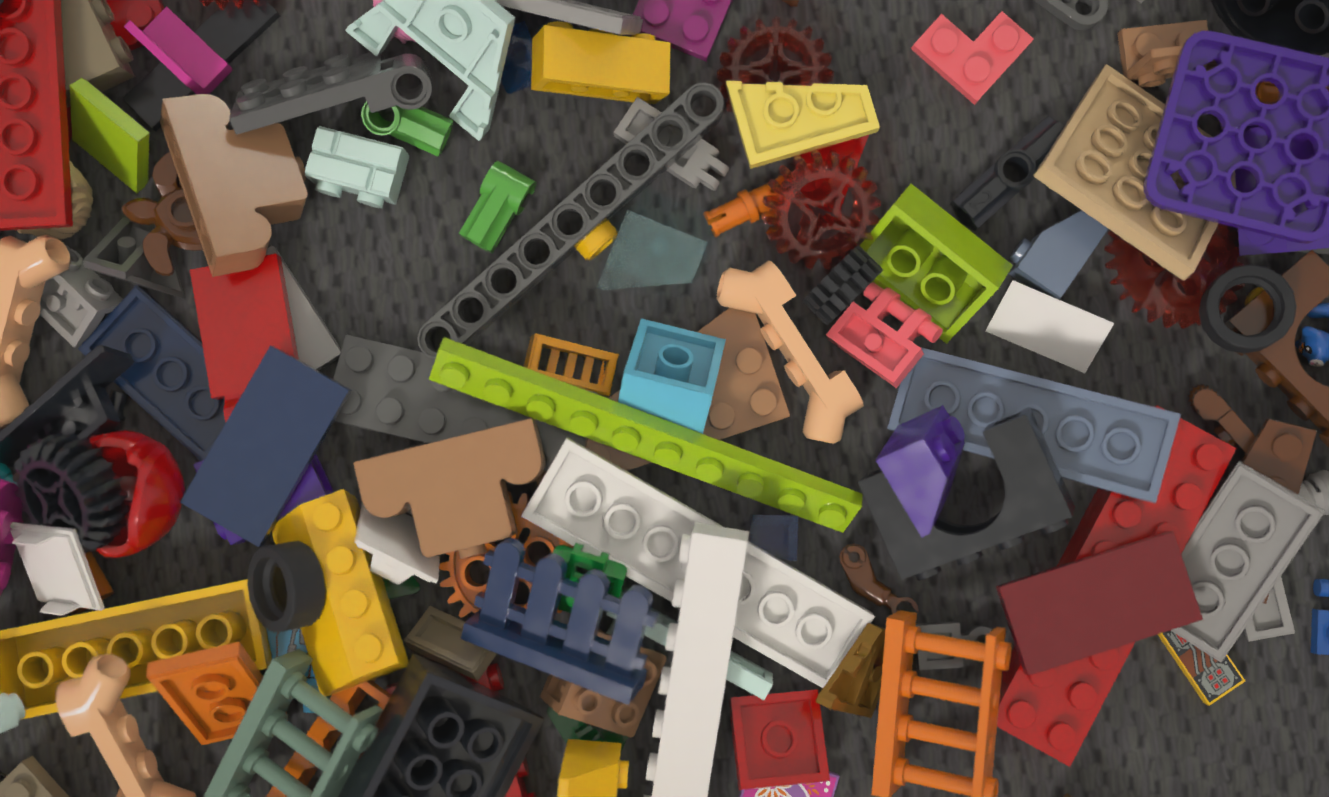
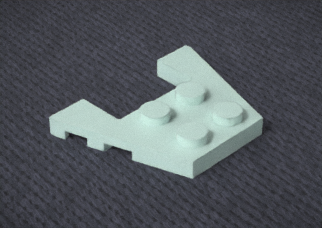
M383 0L347 27L345 31L376 57L386 49L399 27L468 85L467 90L449 117L478 141L489 131L515 17L495 0Z

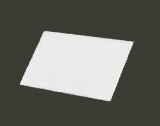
M1012 280L986 332L1086 373L1114 323Z

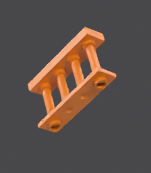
M903 610L895 612L886 619L871 795L891 797L901 786H905L909 782L971 797H997L999 779L993 778L992 775L1002 670H1008L1011 659V643L1005 642L1006 628H994L986 635V643L921 632V628L916 626L917 613ZM918 650L982 661L984 662L982 688L919 677L916 671H912L913 654H917ZM916 694L980 707L978 732L974 733L915 721L913 715L908 714L909 698H913ZM912 738L976 752L973 778L910 764L909 759L904 758L906 742H909Z

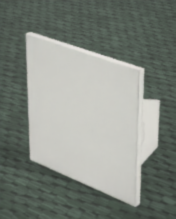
M362 501L354 543L373 554L370 571L398 585L412 575L436 584L439 577L440 555L425 557L422 554L414 518L405 513L400 516L380 518L372 515L365 508Z
M17 522L11 523L13 544L17 546L38 601L46 602L40 613L63 616L78 608L100 611L105 609L75 529Z

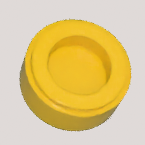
M606 221L592 231L578 245L576 250L585 260L590 261L617 238L618 231L609 221Z

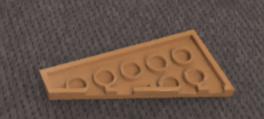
M728 308L698 331V333L726 339L703 431L704 435L722 440L790 417L764 337L760 331L756 313ZM620 390L608 399L618 402ZM588 439L586 448L626 471L652 463ZM543 471V474L536 480L538 486L541 480L543 479L544 475L546 474L545 471Z

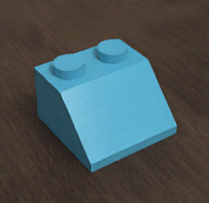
M641 318L624 370L618 402L703 434L726 339Z

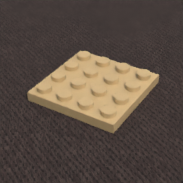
M1106 64L1095 77L1037 169L1034 177L1184 281L1195 271L1218 223L1160 209L1146 199L1143 190L1144 179L1165 104ZM1198 127V130L1202 135L1206 137H1212ZM1234 170L1231 175V183L1233 187L1236 189ZM1178 172L1170 175L1178 189L1185 186Z

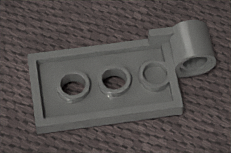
M372 52L350 58L349 54H340L327 59L324 62L325 66L308 70L307 66L296 67L286 71L282 75L283 78L267 83L266 79L262 78L241 86L242 91L237 93L229 120L235 134L238 135L362 97L366 98L371 113L393 106H399L408 110L422 107L431 96V71L426 61L414 54H402L388 59L384 58L383 52L377 57ZM409 73L419 77L421 83L414 89H405L398 84L397 80L403 74Z

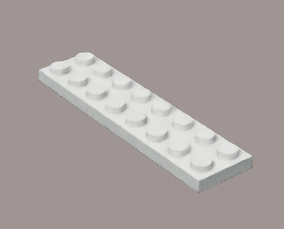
M569 437L565 439L521 515L523 518L572 546H575L576 543L584 545L583 552L599 557L602 551L610 553L609 560L623 564L627 568V577L671 602L673 601L676 579L685 580L687 563L679 562L683 534L692 536L695 523L723 527ZM748 541L733 637L824 688L868 623L871 624L875 616L871 611Z

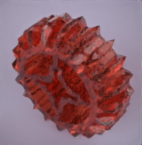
M777 15L772 19V26L765 27L764 22L758 18L755 21L754 32L743 25L740 29L741 40L730 37L727 42V48L730 52H722L720 54L719 60L723 67L717 70V80L723 84L719 87V91L723 98H729L726 81H742V84L765 85L766 82H773V80H770L771 71H773L774 60L777 61V71H780V80H777V82H783V85L812 86L813 83L828 84L834 78V71L827 68L832 61L831 54L821 52L824 49L822 38L810 41L813 31L810 26L804 28L801 32L796 31L797 21L794 18L788 22L787 27L780 26L781 21ZM769 48L765 58L759 61H750L749 66L744 65L746 60L754 53ZM783 49L796 54L806 66H802L801 62L788 59L783 53ZM730 99L726 102V109L729 113L733 112Z
M814 150L810 155V164H806L800 155L795 156L796 170L791 172L788 167L783 165L779 171L784 176V181L782 183L774 179L769 181V187L777 194L763 197L762 202L764 205L772 210L763 213L762 220L765 224L772 225L766 231V235L769 240H778L775 248L779 254L789 251L788 259L791 263L796 264L803 258L805 266L813 269L819 258L824 269H830L832 257L836 256L841 262L847 256L845 252L850 249L853 250L859 245L857 242L861 238L866 241L873 240L870 231L866 227L867 225L879 224L880 218L870 211L879 208L881 201L877 197L871 196L877 190V185L872 180H866L869 172L863 166L854 169L855 160L852 157L846 156L840 161L839 154L831 150L823 163L821 153ZM830 178L829 181L824 180L822 185L814 191L807 192L801 190L803 186L811 181ZM846 184L849 185L853 196V210L850 218L840 210V204L844 197L841 192ZM791 202L803 211V216L799 223L801 230L797 236L791 232L788 223V211ZM825 203L835 217L828 213L821 216L819 213L818 218L808 204L815 208L821 204L824 208ZM836 229L840 231L831 238L818 241L821 235L828 230Z

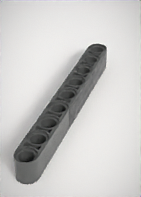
M704 82L697 83L684 92L420 328L417 336L418 346L422 353L436 359L438 350L432 344V337L434 332L441 327L448 330L451 340L468 346L568 258L592 231L604 222L612 219L717 126L723 115V96L719 89L713 84ZM700 97H707L714 101L716 109L709 116H697L691 109L693 102ZM674 126L681 130L683 137L677 145L669 147L659 142V133L665 127ZM635 155L645 156L650 162L648 170L641 176H633L626 172L627 161ZM602 184H610L616 188L615 199L608 205H597L593 200L595 189ZM569 213H578L583 218L581 230L574 235L563 234L561 230V221ZM536 242H546L550 249L548 259L542 264H532L528 255L530 247ZM505 270H512L517 279L516 287L513 291L502 294L496 286L497 277ZM472 299L480 300L484 309L483 316L475 323H470L464 315L465 305Z

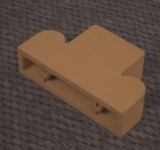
M197 94L163 99L160 124L212 277L258 267L266 256L272 234L271 225L300 219L308 196L304 184L306 179L304 164L299 156H294L283 125L275 123L236 135L234 129L228 130L230 109L219 97L211 94Z
M532 418L353 462L363 504L372 515L380 518L395 517L406 513L411 508L422 554L425 557H433L458 550L460 559L486 553L485 543L506 539L516 534L517 528L506 481L512 484H529L536 481L543 474L546 466L537 420Z

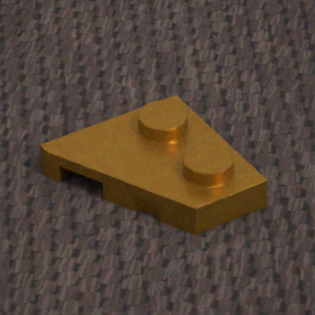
M870 623L866 625L816 699L817 703L832 710L872 718L880 698L886 628Z

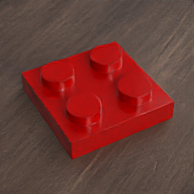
M818 689L768 694L765 700L755 695L732 697L729 699L739 791L830 781L820 704L816 702L819 695Z

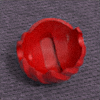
M120 430L91 436L89 441L91 442L92 449L101 448L103 450V458L107 462H114L112 469L116 476L123 478L120 481V486L129 495L124 502L130 509V512L125 516L127 525L121 529L120 535L116 536L111 543L95 550L104 557L111 558L136 554L158 542L177 522L183 505L180 501L185 494V483L181 470L174 456L165 445L139 432Z

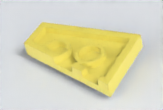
M726 81L727 92L750 169L873 134L880 129L867 85L813 83L812 86L783 85V82H766L765 85L742 84V81Z

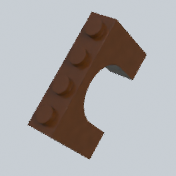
M1311 250L1281 274L1293 289L1297 308L1293 325L1285 336L1261 351L1245 354L1258 366L1255 368V372L1260 379L1272 388L1277 386L1289 398L1287 401L1289 408L1302 420L1308 421L1310 419L1322 431L1319 437L1329 448V387L1317 382L1305 372L1298 361L1295 350V336L1301 321L1313 308L1329 296V266ZM1263 290L1224 324L1237 334L1247 336L1259 334L1267 329L1273 320L1275 311L1273 300Z

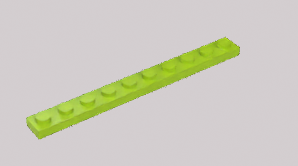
M444 337L439 347L429 380L842 533L862 507L863 494L451 339Z

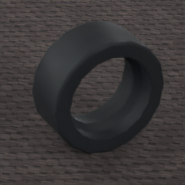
M1248 264L1233 267L1211 282L1201 297L1199 316L1202 328L1212 342L1227 351L1245 354L1261 351L1283 338L1294 323L1297 305L1293 289L1283 276L1268 267ZM1248 283L1257 285L1268 293L1273 300L1275 311L1273 320L1267 329L1259 334L1247 336L1237 334L1227 328L1221 319L1219 306L1221 298L1231 287Z
M301 541L263 546L253 554L248 567L247 585L251 605L261 624L271 632H284L311 626L317 621L325 604L326 588L321 565L312 549Z

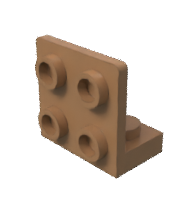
M1207 20L1121 29L1118 32L1123 76L1132 82H1138L1141 88H1150L1164 84L1166 78H1173L1180 50L1186 40L1194 33L1208 31ZM1215 60L1204 65L1207 71L1218 66Z
M601 629L598 630V637L611 641L612 635L605 633ZM641 646L640 653L648 655L644 666L648 671L643 687L629 705L549 674L540 698L559 715L627 737H633L666 662V656Z

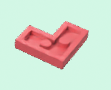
M1001 11L973 42L941 14L913 44L911 49L975 105L1030 45L1034 38Z

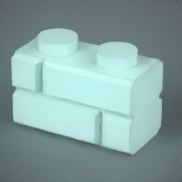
M319 126L316 129L312 152L309 154L305 168V176L316 184L315 190L320 193L341 197L342 191L357 194V201L362 204L382 208L384 202L396 205L408 164L409 154L400 146Z

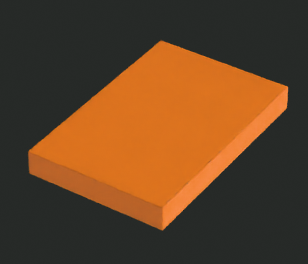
M240 642L149 662L146 674L148 680L201 745L224 741L234 737L263 679V675Z

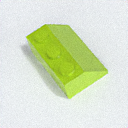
M913 184L907 187L860 245L883 269L872 282L883 289L891 288L901 295L900 300L914 310L921 308L931 315V321L943 329L939 338L946 344L1000 288L1013 267L1004 257Z

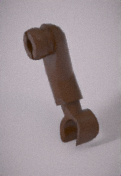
M849 544L842 549L839 556L840 563L855 593L879 607L884 605L891 610V614L897 612V605L902 601L909 602L912 608L919 612L918 605L913 599L905 596H896L891 592L892 589L877 580L868 553L863 546Z

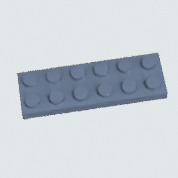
M922 348L924 355L900 383L887 427L891 431H895L898 425L943 405L949 416H954L963 428L965 435L963 451L994 459L984 437L983 430L988 424L1031 408L1062 478L1154 504L1157 501L1181 416L1179 413Z

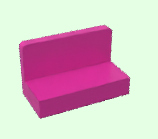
M167 6L143 31L130 20L124 25L138 41L196 94H210L233 71L229 64Z

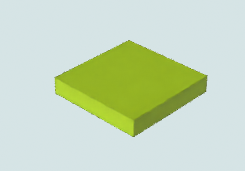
M80 78L70 85L72 140L134 192L138 193L148 183L149 132L86 79Z

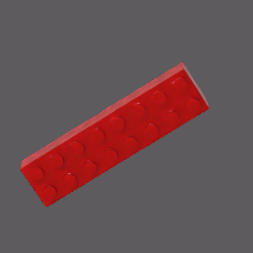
M1158 405L1152 406V407H1155V408L1163 409V408L1159 407ZM1180 418L1156 503H1150L1098 488L1057 566L1166 531L1174 532L1182 554L1237 448ZM1135 642L1029 676L1024 674L1016 647L1014 646L1008 670H1002L997 727L1070 767Z

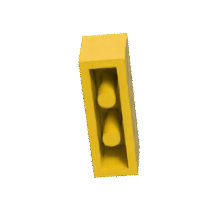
M550 22L544 25L532 38L531 90L634 102L639 97L648 104H656L670 94V42L656 41L655 36L651 34L638 33L628 37L595 28L589 31L573 29V25L567 22Z

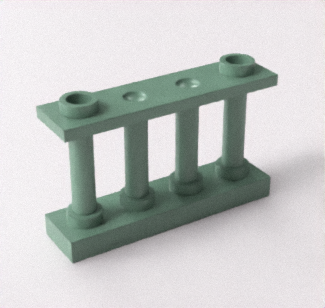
M297 649L273 658L204 797H253L250 795L251 789L248 786L255 773L259 774L287 797H338L361 752H364L376 738L378 729L375 725L383 709L375 705L355 716H351L306 683L307 677L305 673L313 658L305 652ZM293 698L343 733L333 754L287 720L288 714H286V711ZM273 736H277L323 771L314 791L269 758L267 748Z

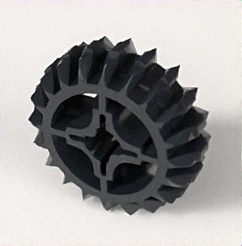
M74 433L48 435L29 445L28 449L21 452V458L14 462L17 473L12 478L19 486L14 493L23 503L20 510L27 512L30 517L29 524L75 529L84 554L106 546L114 541L116 536L120 535L121 529L127 525L125 516L130 512L128 505L124 502L129 495L121 489L120 481L123 478L116 476L113 471L114 462H107L103 458V450L101 448L92 449L88 438L79 439Z

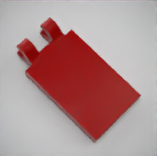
M277 253L266 255L264 261L256 268L212 277L209 266L190 269L210 394L212 399L225 398V422L228 420L270 345L299 360L281 256Z

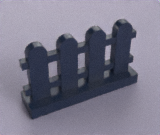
M514 538L505 539L497 545L495 551H488L483 562L484 565L491 567L485 593L480 592L477 594L474 606L481 609L464 622L461 639L629 705L643 687L648 671L644 668L648 655L640 653L646 626L653 628L657 623L659 613L651 611L653 598L650 591L643 586L635 585L626 591L622 599L608 594L609 579L607 575L597 569H592L580 578L579 583L565 578L567 572L565 560L557 554L546 555L537 563L536 567L523 563L525 558L524 546ZM520 578L532 582L526 609L514 604ZM561 594L574 598L568 625L555 620ZM603 610L617 615L611 641L597 636Z

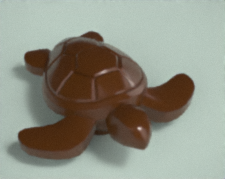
M169 151L156 163L153 169V180L161 195L160 200L157 202L145 197L134 198L121 208L124 215L132 222L142 225L155 224L156 228L150 231L144 238L143 251L149 265L156 273L163 276H170L174 273V266L170 256L171 245L189 251L203 250Z

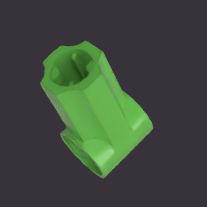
M367 101L363 105L361 111L362 121L372 133L381 136H393L438 157L442 154L452 131L454 120L423 106L412 110L393 106L391 108L395 115L394 121H387L380 116L378 111L371 113Z
M497 160L487 172L480 187L481 196L459 234L471 243L493 254L515 214L520 215L523 212L524 208L521 205L528 193L533 195L537 182Z

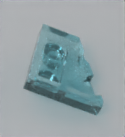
M627 210L597 288L610 290L693 283L709 242Z

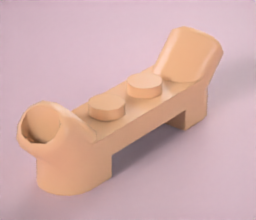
M42 235L28 243L13 236L3 237L0 240V429L6 428L30 406L19 383L24 364L30 354L29 344L35 322L40 315V301L45 282L68 270L71 264L70 253L66 245L53 236Z
M766 261L752 272L728 268L720 277L717 290L719 304L724 307L752 312L758 315L764 324L760 328L764 339L773 350L779 348L788 362L784 365L787 375L797 387L803 385L809 394L803 434L808 439L831 444L837 443L842 439L846 417L864 406L857 389L845 370L834 371L827 376L782 306L794 298L796 294L772 261Z
M111 654L95 656L88 663L82 677L61 682L56 692V704L60 717L71 737L90 732L120 786L116 797H197L195 792L164 782L160 775L154 753L151 750H147L139 735L136 719L134 716L128 715L120 700L131 672L123 659Z

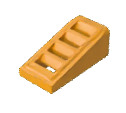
M535 333L530 337L523 367L584 390L597 392L599 395L609 397L619 354ZM542 348L551 349L546 371L538 370ZM560 351L568 353L563 376L555 374ZM578 355L585 356L580 380L573 378ZM594 359L603 360L597 384L589 382ZM604 361H607L604 371Z

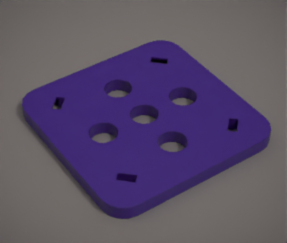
M1215 31L1194 33L1183 44L1178 56L1144 179L1143 190L1146 199L1160 209L1296 243L1308 244L1323 238L1329 233V92L1326 88L1329 86V58ZM1215 60L1218 66L1207 71L1204 65ZM1263 81L1273 83L1279 91L1277 103L1264 104L1260 102L1255 94L1257 84ZM1204 114L1216 116L1221 123L1220 134L1216 137L1202 135L1197 127L1199 116ZM1257 125L1265 130L1267 143L1264 147L1252 148L1245 143L1243 132L1247 126ZM1303 136L1312 142L1314 148L1310 159L1300 160L1291 153L1290 142L1293 137ZM1246 169L1254 175L1255 186L1251 192H1240L1233 187L1231 175L1234 170ZM1178 172L1185 186L1178 189L1170 176L1171 174ZM1304 202L1308 210L1295 216L1296 213L1292 208Z

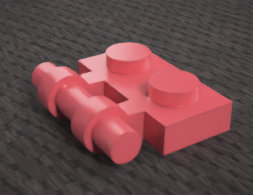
M872 282L866 287L863 294L864 297L873 302L870 307L865 310L855 302H852L826 336L830 342L897 388L924 355L922 348L913 343L914 339L921 335L934 343L941 336L943 329L931 321L932 316L921 308L914 310L900 300L901 295L891 288L883 289ZM891 314L904 324L896 331L882 322L885 316Z

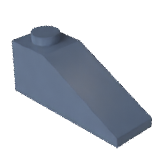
M1081 210L1042 231L1030 241L1023 238L1009 257V260L1014 262V265L1008 274L1025 286L1059 299L1068 289L1108 228Z

